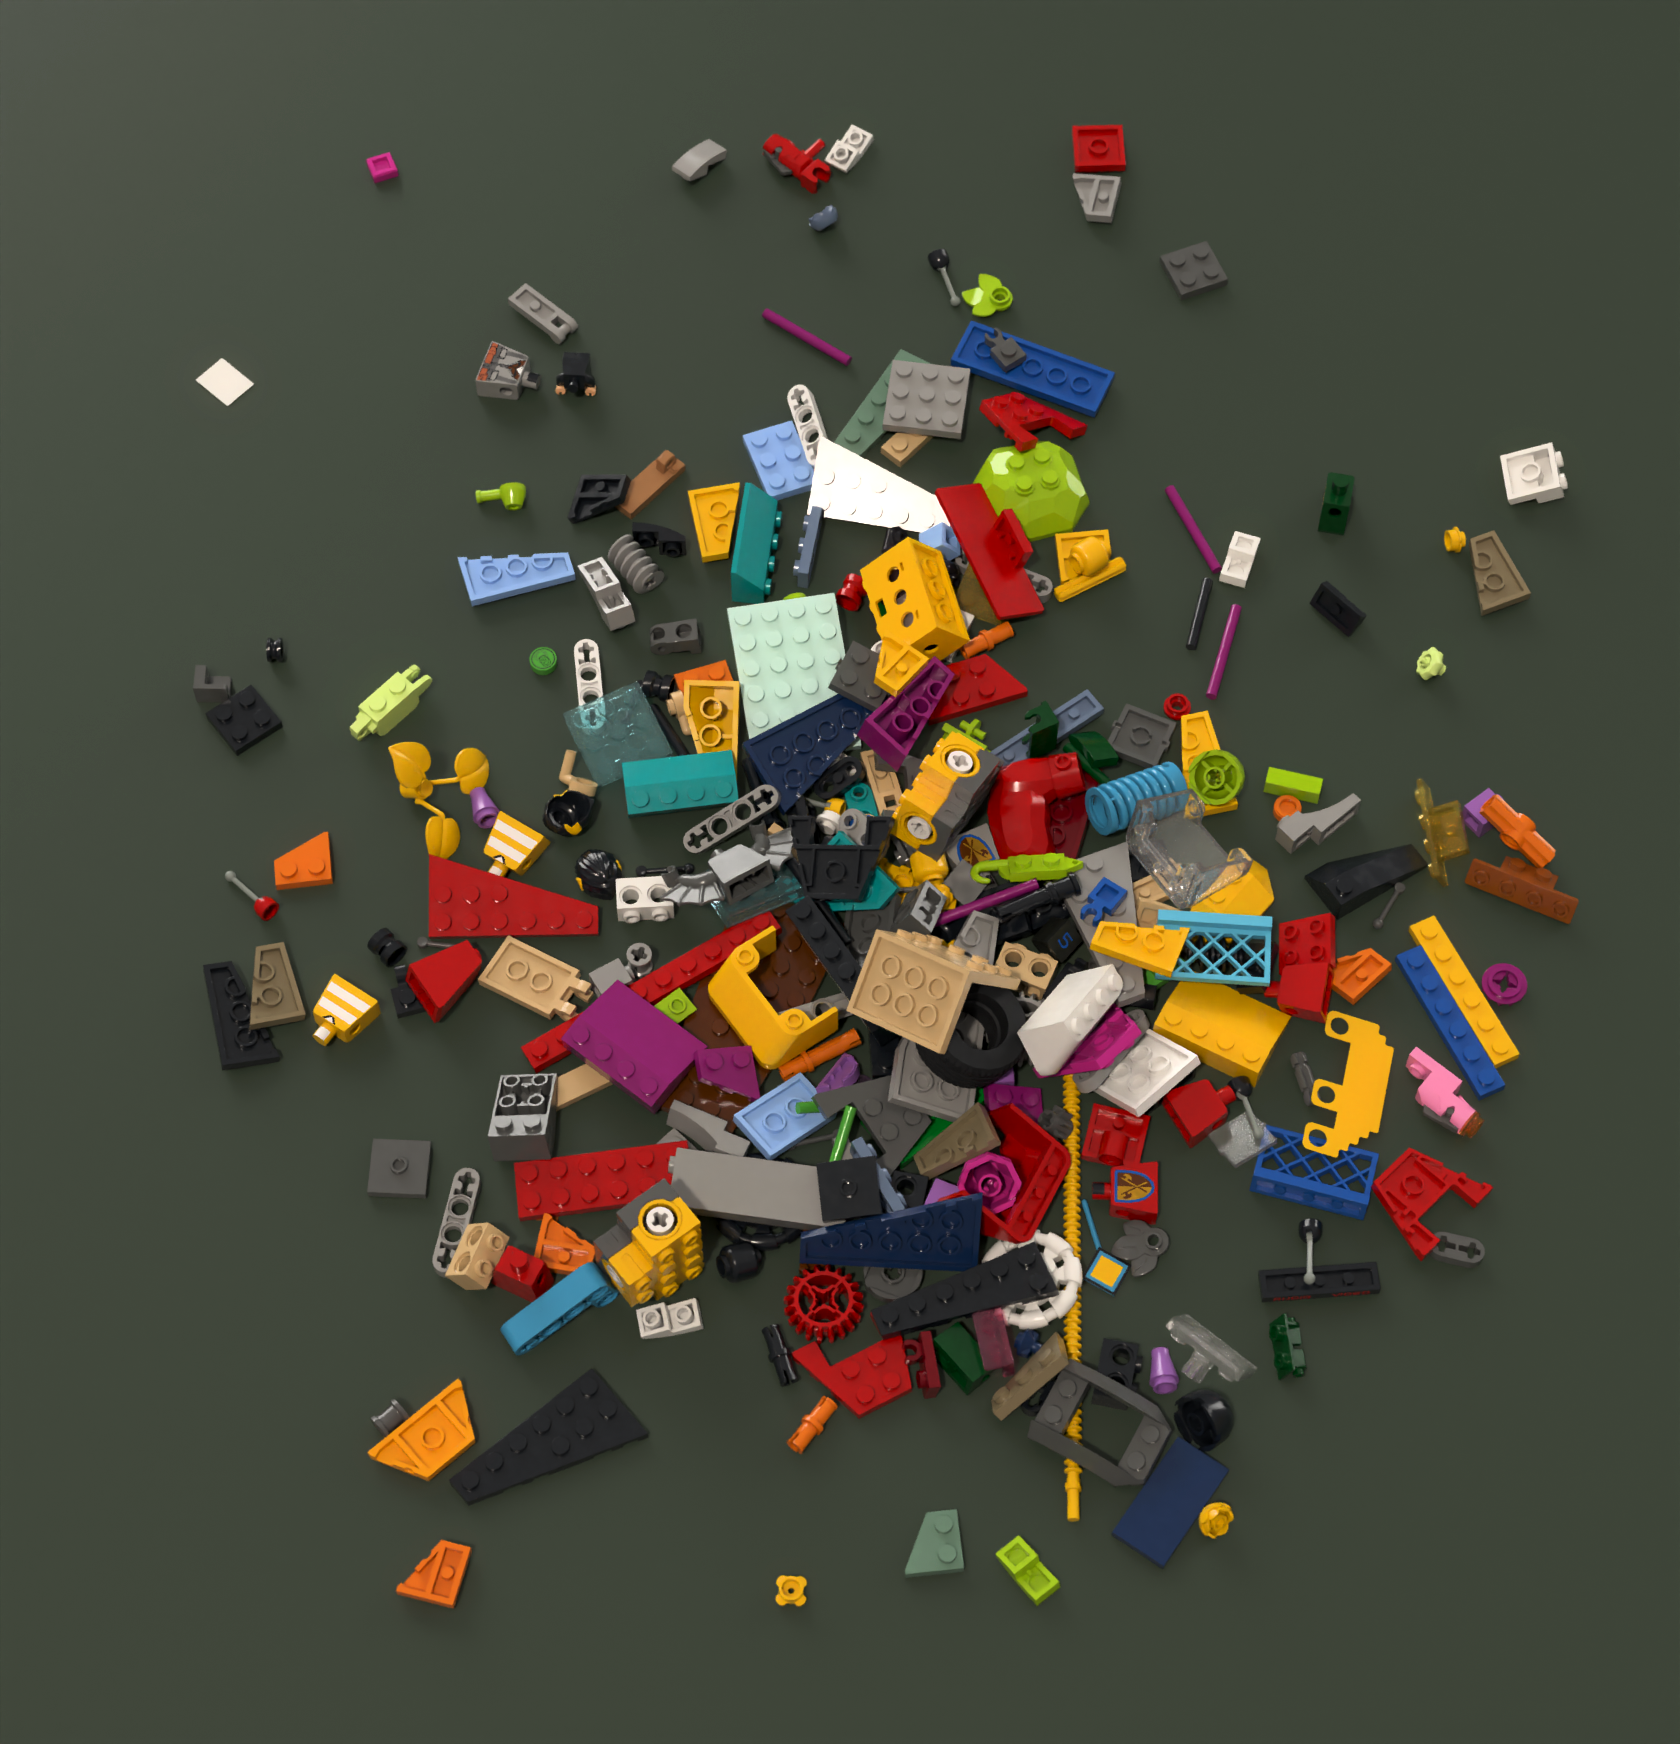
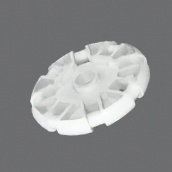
M1036 1229L1033 1237L1027 1242L1013 1244L999 1240L987 1251L982 1259V1263L1034 1241L1037 1246H1045L1044 1253L1040 1252L1059 1293L1055 1297L1022 1304L1021 1302L1005 1306L1004 1310L996 1312L994 1310L987 1311L995 1320L1008 1327L1011 1324L1019 1326V1329L1022 1330L1028 1328L1038 1329L1048 1326V1322L1057 1317L1061 1319L1073 1307L1078 1298L1077 1290L1079 1287H1082V1266L1079 1258L1073 1255V1248L1060 1236L1051 1232L1048 1235L1040 1233L1039 1229ZM1063 1259L1064 1265L1057 1269L1055 1263ZM1060 1284L1066 1285L1065 1290L1059 1291ZM1049 1301L1052 1307L1042 1312L1039 1306ZM1019 1308L1024 1311L1022 1314L1015 1313L1016 1309Z

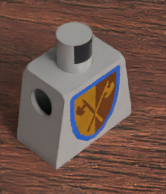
M987 823L959 834L945 851L950 872L955 869L962 859L972 866L981 861L1000 859ZM998 871L981 872L991 880L983 891L997 886L993 877L999 874Z

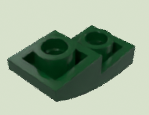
M1089 731L1069 734V741L1086 757L1091 768L1117 765L1119 756L1111 744L1099 733Z

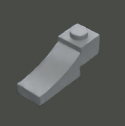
M603 557L578 565L579 574L588 587L601 613V617L610 631L624 628L626 625L636 622L631 603L622 592L619 580Z
M1352 793L1339 803L1323 810L1305 814L1296 811L1291 816L1286 815L1277 824L1278 829L1275 840L1290 854L1310 838L1317 845H1320L1358 813L1361 799Z
M677 1100L673 1101L666 1125L689 1136L706 1152L743 1157L747 1155L750 1141L725 1131L727 1121Z

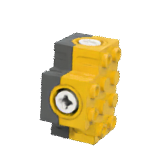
M953 731L945 740L940 738L933 749V756L928 754L919 767L923 772H919L912 783L913 789L909 790L907 788L898 801L901 806H898L892 815L895 823L891 834L916 850L918 849L921 853L931 857L936 862L987 799L990 789L1005 762L989 751H984V748L962 734Z
M665 1178L617 1211V1225L593 1241L597 1265L631 1307L637 1303L643 1304L647 1302L652 1296L657 1301L663 1296H671L678 1290L681 1283L687 1279L693 1280L704 1267L701 1222Z

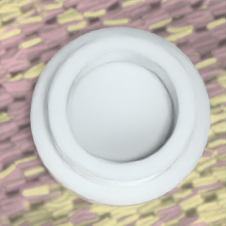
M824 810L822 814L817 816L816 823L823 833L833 835L841 831L839 828L840 815L836 812Z

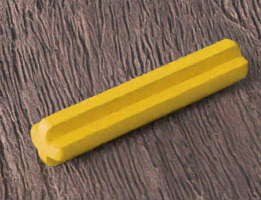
M1117 557L1109 561L1105 568L1090 576L1082 574L1055 587L1054 595L1059 602H1063L1126 570V563L1122 557Z

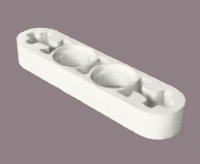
M796 385L788 392L787 400L807 461L815 469L816 451L818 450L820 436L826 439L828 437L814 395L806 386ZM800 396H801V399H802V402L804 403V405H801V404L798 402V401H800ZM807 413H812L811 419L808 422L802 423L803 417ZM818 432L817 440L809 443L810 436Z
M583 639L574 646L581 728L586 735L596 737L601 735L606 728L599 650L593 640ZM588 649L590 652V662L585 663L583 653L584 650ZM587 671H592L596 674V677L591 681L581 678L582 674ZM590 694L596 695L599 698L595 704H587L583 699ZM590 713H595L596 726L594 727L590 724Z

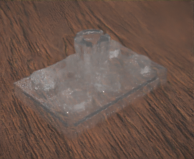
M1187 1313L1172 1317L1165 1326L1171 1331L1170 1336L1182 1345L1187 1343L1195 1349L1191 1358L1181 1370L1190 1379L1195 1377L1194 1381L1201 1384L1213 1365L1220 1368L1218 1373L1230 1382H1233V1380L1239 1382L1250 1378L1257 1369L1256 1366Z

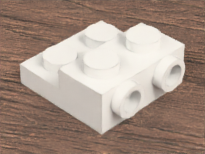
M1552 442L1500 456L1507 498L1510 505L1532 499H1537L1539 504L1564 497L1563 490L1568 489L1565 473L1560 474L1559 467L1564 466L1561 451L1556 452Z

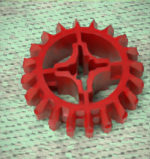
M828 1264L825 1266V1271H820L819 1267L815 1265L812 1274L804 1269L802 1271L803 1279L798 1276L793 1278L794 1285H788L787 1293L789 1295L784 1297V1304L787 1305L784 1308V1314L790 1316L788 1324L789 1326H796L795 1332L797 1335L806 1331L805 1339L807 1341H810L813 1336H817V1343L820 1345L823 1337H828L829 1343L832 1344L834 1342V1335L843 1340L845 1338V1330L851 1333L855 1330L853 1323H860L861 1316L858 1313L864 1310V1305L860 1303L863 1300V1293L857 1292L859 1290L857 1282L851 1283L852 1276L850 1273L841 1277L842 1269L840 1267L833 1273ZM818 1286H829L826 1289L817 1288ZM841 1293L848 1302V1307L844 1314L836 1304ZM804 1295L811 1304L807 1315L802 1312L799 1306ZM823 1319H827V1320H829V1321H831V1322L821 1323V1322H819V1321H820V1320H823Z

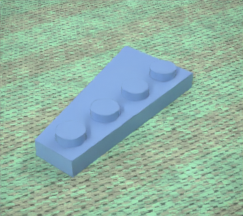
M568 552L533 554L532 557L508 555V558L492 559V556H480V559L468 560L467 557H458V563L471 606L576 580Z

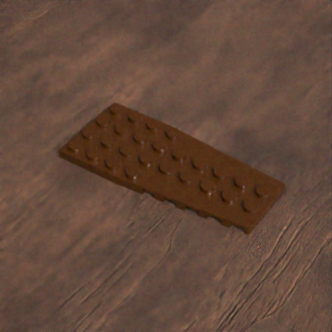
M756 891L736 903L722 932L767 907L780 925L782 933L776 936V950L761 959L758 967L749 973L748 976L776 1013L813 1002L827 975V971L785 912L794 904L764 892ZM715 971L700 980L692 1001L697 1010L685 1019L682 1028L708 1046L707 1049L745 1046L709 998L708 985L717 973ZM753 1056L760 1092L763 1082L773 1069L763 1068ZM694 1065L659 1110L669 1113L673 1101L677 1100L727 1121L725 1131L735 1135L737 1125L733 1122L734 1114L752 1102L748 1101V1097L735 1092L730 1094L721 1090L718 1086H710L698 1081L696 1065Z

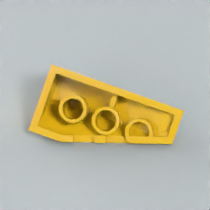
M684 680L683 708L697 753L732 750L737 781L740 682Z

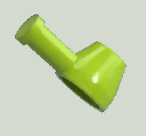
M516 482L503 484L499 489L476 490L478 504L484 501L502 499L505 508L512 511L522 508L526 496V486Z

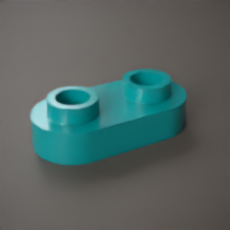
M859 783L845 793L847 810L854 808L865 814L878 816L873 793L868 785ZM855 793H862L863 795L860 796V797H857V796H855L854 794H855Z

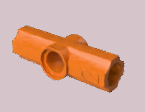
M1498 794L1493 795L1482 805L1479 813L1500 832L1499 837L1505 845L1511 849L1519 850L1537 868H1543L1554 858L1556 850L1535 831V823L1526 815L1515 812Z

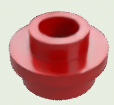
M1172 694L1164 702V713L1173 720H1181V716L1190 714V701L1183 694ZM1178 706L1181 710H1175L1173 707Z

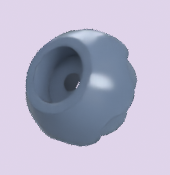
M831 204L825 207L822 212L814 214L813 217L808 219L810 222L809 226L814 230L821 231L837 221L838 217L836 207H833Z

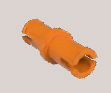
M1004 621L988 631L985 629L980 631L978 636L970 639L968 643L959 648L965 659H969L984 650L990 651L994 649V645L1013 637L1014 631L1010 623Z
M822 1396L811 1413L804 1415L801 1419L802 1424L792 1437L787 1440V1445L796 1453L802 1454L815 1435L822 1433L824 1430L823 1425L834 1411L838 1409L836 1403L829 1397Z

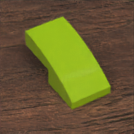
M1019 1535L995 1553L1002 1566L1036 1606L1060 1588L1059 1581L1039 1561L1038 1555Z

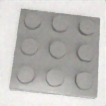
M893 360L882 430L961 439L970 369Z

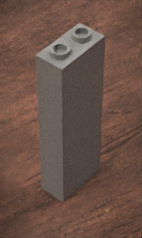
M677 1148L676 1156H670L668 1173L673 1174L670 1186L694 1215L802 1230H813L846 1222L844 1220L823 1223L816 1166Z

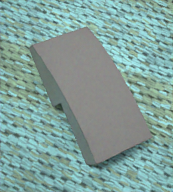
M708 139L680 157L672 166V171L685 180H695L707 175L708 165L726 159L727 150Z

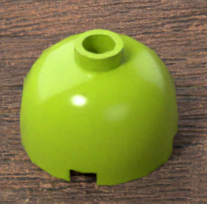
M1215 749L1203 752L1194 758L1189 767V788L1195 798L1204 804L1220 805L1228 803L1236 798L1244 787L1245 772L1243 765L1236 756L1228 751Z

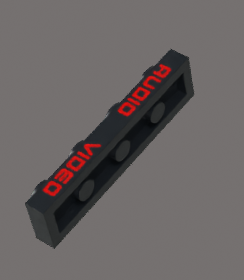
M1376 1262L1313 1266L1312 1274L1315 1276V1282L1310 1285L1306 1284L1303 1280L1304 1275L1307 1273V1267L1259 1270L1258 1272L1262 1302L1379 1294L1381 1290Z

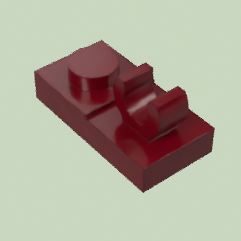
M922 1331L917 1340L908 1339L904 1341L902 1349H912L915 1352L913 1356H906L904 1361L907 1365H913L919 1361L920 1369L916 1372L917 1387L922 1389L924 1399L936 1398L941 1384L931 1331Z

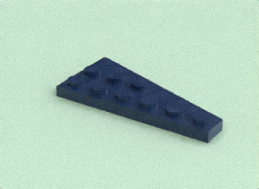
M837 694L742 743V749L764 785H771L780 792L781 802L778 808L783 816L855 741L865 719L873 713L871 710Z
M983 1192L801 1232L800 1263L963 1272L978 1265Z

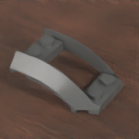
M1071 1358L1068 1359L1069 1364L1060 1372L1035 1420L1031 1419L1027 1438L1048 1447L1053 1452L1082 1466L1114 1487L1145 1485L1173 1433L1160 1409L1152 1402L1109 1377ZM1090 1386L1144 1416L1118 1466L1063 1436Z

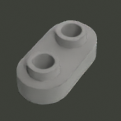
M851 808L844 811L840 816V830L857 845L865 844L867 815L860 810ZM853 818L854 822L849 826V821Z

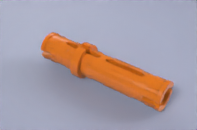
M852 1028L812 1050L803 1051L799 1056L777 1069L785 1082L799 1072L802 1074L807 1071L808 1073L813 1072L815 1067L861 1045L862 1042L856 1030Z

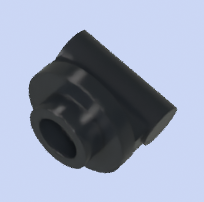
M895 526L886 529L882 554L908 537L907 532L902 527Z

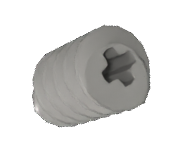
M626 534L616 540L608 552V560L620 571L622 577L627 580V583L633 587L636 593H647L663 581L664 573L658 571V566L652 563L651 557L646 556L645 550L639 549L640 544L636 541L633 542L634 537Z

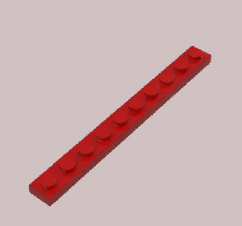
M766 907L627 987L655 1006L676 989L680 988L683 990L720 969L734 949L773 925L776 929V936L782 933V929ZM583 1012L521 1047L523 1054L535 1073L571 1054L564 1047L561 1038Z

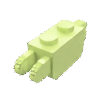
M416 665L409 667L402 674L399 672L395 673L358 706L359 713L356 716V721L350 726L351 735L358 741L370 733H377L379 736L386 735L417 707L419 696L430 687L432 678L425 675L412 684L411 682L418 677L421 670Z

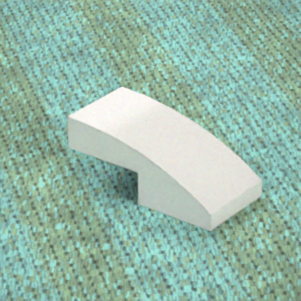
M1235 531L1219 581L1245 588L1261 538Z

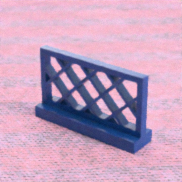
M1270 1125L1265 1126L1249 1191L1364 1220L1379 1157L1378 1153L1349 1146L1348 1151L1339 1150L1338 1154L1342 1160L1331 1164L1326 1156L1314 1151L1304 1157L1300 1154L1296 1147L1303 1144L1304 1134ZM1269 1135L1281 1138L1286 1145L1274 1149L1268 1141ZM1309 1136V1141L1317 1147L1325 1145L1327 1141ZM1290 1150L1297 1160L1286 1165L1279 1155ZM1318 1157L1325 1168L1314 1172L1307 1162ZM1273 1158L1280 1168L1270 1170L1261 1166L1263 1162ZM1363 1159L1370 1161L1371 1164L1369 1168L1359 1171L1353 1161ZM1301 1165L1308 1176L1304 1178L1297 1177L1290 1170ZM1347 1165L1354 1175L1343 1180L1336 1169ZM1330 1173L1337 1183L1333 1185L1324 1184L1320 1181L1319 1177ZM1358 1180L1365 1189L1364 1194L1351 1191L1347 1185Z

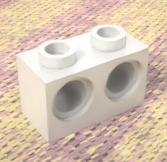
M662 876L616 879L618 922L636 923L640 920L661 922L674 918V902L663 901L658 903L653 901L672 888L666 886ZM628 900H636V901H637V902L634 903V904H627V903H625V902L628 901Z

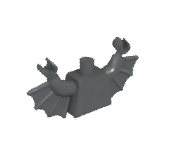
M761 820L762 823L759 825L749 823L754 845L748 848L739 844L726 851L722 849L714 850L707 863L709 871L691 875L682 874L680 876L675 866H668V873H661V876L666 886L672 889L661 895L660 900L672 901L679 907L686 904L703 906L709 902L725 900L730 906L775 882L772 869L780 871L783 863L793 858L792 828L789 827L768 836L764 820Z

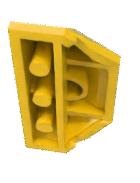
M1246 854L1230 860L1197 898L1190 911L1262 916L1274 902L1268 870ZM1198 935L1192 938V942H1195ZM1202 936L1203 942L1206 944L1207 939ZM1223 937L1226 944L1232 940L1231 937Z

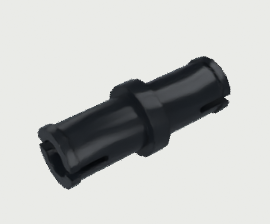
M772 1324L770 1327L774 1337L768 1327L763 1328L761 1332L770 1353L768 1359L770 1363L774 1364L780 1386L785 1387L790 1385L786 1373L792 1384L796 1383L799 1378L796 1375L790 1358L792 1355L791 1349L786 1347L780 1325Z

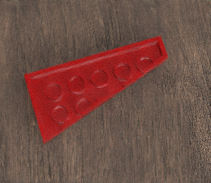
M429 854L430 939L507 938L508 935L513 938L599 936L598 906Z

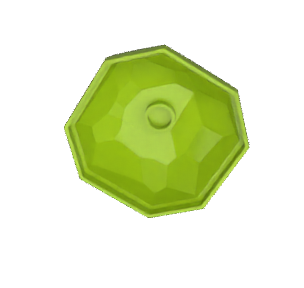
M1037 441L1035 448L1022 452L1018 451L1014 447L1015 445L993 449L973 484L980 483L997 516L999 517L1005 509H1012L1030 542L1053 537L1055 534L1072 532L1090 503L1072 455L1049 441Z

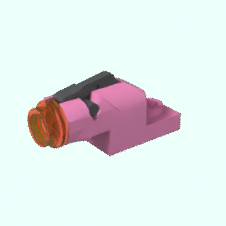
M1415 1047L1409 1054L1406 1067L1414 1077L1424 1080L1415 1096L1417 1102L1423 1106V1115L1442 1125V1127L1461 1136L1466 1135L1471 1139L1481 1128L1484 1120L1479 1117L1480 1113L1473 1109L1461 1095L1456 1096L1461 1087L1462 1080L1418 1047Z

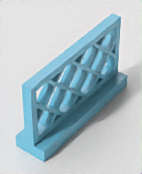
M1158 909L1156 925L1164 926V929L1179 930L1180 927L1190 928L1185 945L1194 955L1186 962L1179 957L1177 964L1180 967L1173 971L1171 978L1155 973V979L1269 987L1272 917ZM1195 935H1201L1209 943L1198 950L1189 940ZM1223 937H1231L1237 943L1229 952L1218 943ZM1252 939L1264 940V948L1257 954L1247 945ZM1212 946L1223 955L1214 964L1203 955ZM1241 948L1251 957L1243 966L1232 957ZM1199 958L1208 969L1203 973H1194L1189 965ZM1228 960L1237 970L1232 975H1223L1217 967ZM1256 962L1264 970V977H1252L1246 969Z

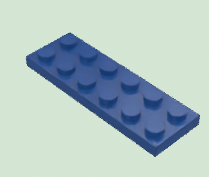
M971 320L951 358V366L969 368L970 373L1095 418L1114 380L1115 372L1002 332L1004 340L1012 337L1027 354L1025 362L1005 373L990 356L991 347L987 346L984 341L985 333L990 338H997L994 335V328Z

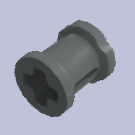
M392 1399L390 1406L378 1416L373 1415L370 1420L382 1436L387 1437L391 1431L410 1417L395 1399Z

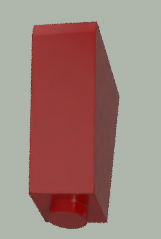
M465 940L409 964L405 980L434 1023L439 1022L478 977L482 957L479 951L473 948L468 940Z

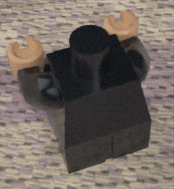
M564 352L562 360L563 373L558 374L556 377L557 385L555 392L557 394L562 392V395H564L566 389L571 393H575L578 389L586 388L585 394L589 396L592 393V396H594L596 385L595 378L591 375L590 353Z

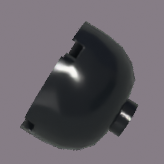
M1197 1389L1176 1401L1175 1405H1178V1411L1174 1413V1420L1179 1432L1189 1444L1193 1440L1200 1446L1198 1450L1209 1452L1229 1437L1233 1428V1414L1229 1403L1221 1395L1212 1390Z

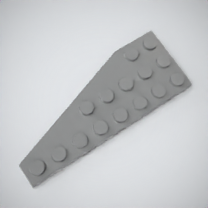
M975 910L972 911L953 945L965 949L964 955L971 958L973 954L989 960L988 964L993 965L999 919ZM961 1012L955 1026L956 1033L967 1045L982 1050L984 1027L973 1016ZM902 1037L895 1049L888 1102L950 1122L956 1121L974 1105L976 1088H962L943 1081L925 1065L916 1049V1043Z

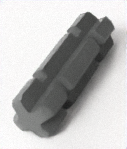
M1302 1051L1291 1055L1290 1061L1293 1069L1296 1070L1294 1072L1301 1092L1304 1093L1305 1104L1313 1106L1311 1095L1315 1079L1310 1065H1307L1306 1053ZM1318 1090L1317 1095L1318 1098L1321 1100V1096Z

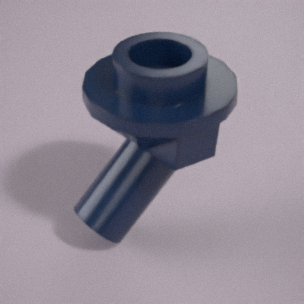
M1029 1328L1024 1332H1019L1014 1342L1017 1356L1028 1359L1032 1353L1035 1354L1043 1346L1038 1342L1040 1338L1038 1333Z

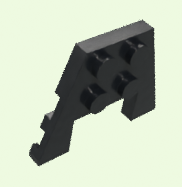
M788 815V823L792 828L794 837L792 839L793 846L797 851L799 861L798 869L804 897L809 895L813 901L862 902L894 826L895 819L891 816H867L864 845H813L816 818L813 816Z

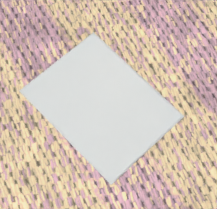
M223 358L196 379L198 383L227 406L254 385V383Z

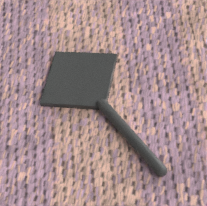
M964 859L959 862L947 879L941 883L948 886L950 892L953 893V897L963 905L975 901L988 885L978 883L971 878L970 870L973 866ZM979 873L981 877L987 878L982 873ZM917 886L901 888L897 894L909 893Z

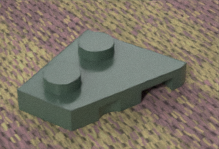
M957 1509L926 1512L905 1568V1578L964 1572Z

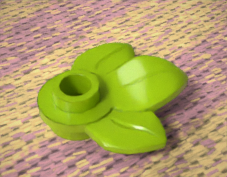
M979 274V288L962 292L964 301L968 305L973 306L972 314L979 317H987L996 311L1006 310L1012 305L1013 301L1012 294L1006 287L1002 286L1001 281L987 274Z

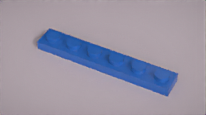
M1419 945L1396 955V964L1477 1099L1482 1100L1504 1090V1081L1423 947Z

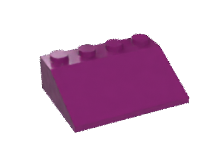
M618 979L575 1020L561 1038L567 1050L654 1115L695 1065L693 1053L696 1050L708 1048V1046Z

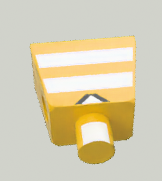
M500 811L483 851L484 854L494 860L488 872L505 877L508 870H511L522 876L551 842L545 836Z
M334 974L313 1010L315 1022L320 1026L313 1034V1038L323 1046H326L334 1036L346 1043L350 1042L381 1014L378 1001Z

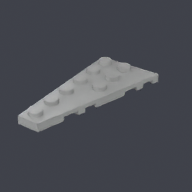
M1124 842L1076 859L1083 861V868L1073 872L1079 883L1081 895L1077 897L1072 895L1063 899L1097 967L1113 964L1117 973L1121 976L1123 987L1120 995L1115 1000L1118 1008L1145 998L1143 970L1141 967L1090 950L1091 941L1097 930V927L1092 926L1095 915L1089 914L1082 920L1080 919V914L1083 906L1089 904L1087 902L1088 895L1105 877L1127 890V897L1111 916L1104 912L1102 914V921L1132 923L1137 926L1128 843Z

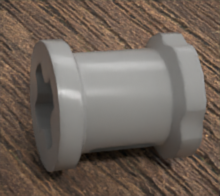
M644 943L631 945L626 954L628 966L635 977L642 978L652 972V952L650 947Z

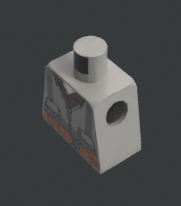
M492 341L475 379L477 395L517 400L520 398L524 387L536 390L539 388L541 374L530 372V360L527 355Z

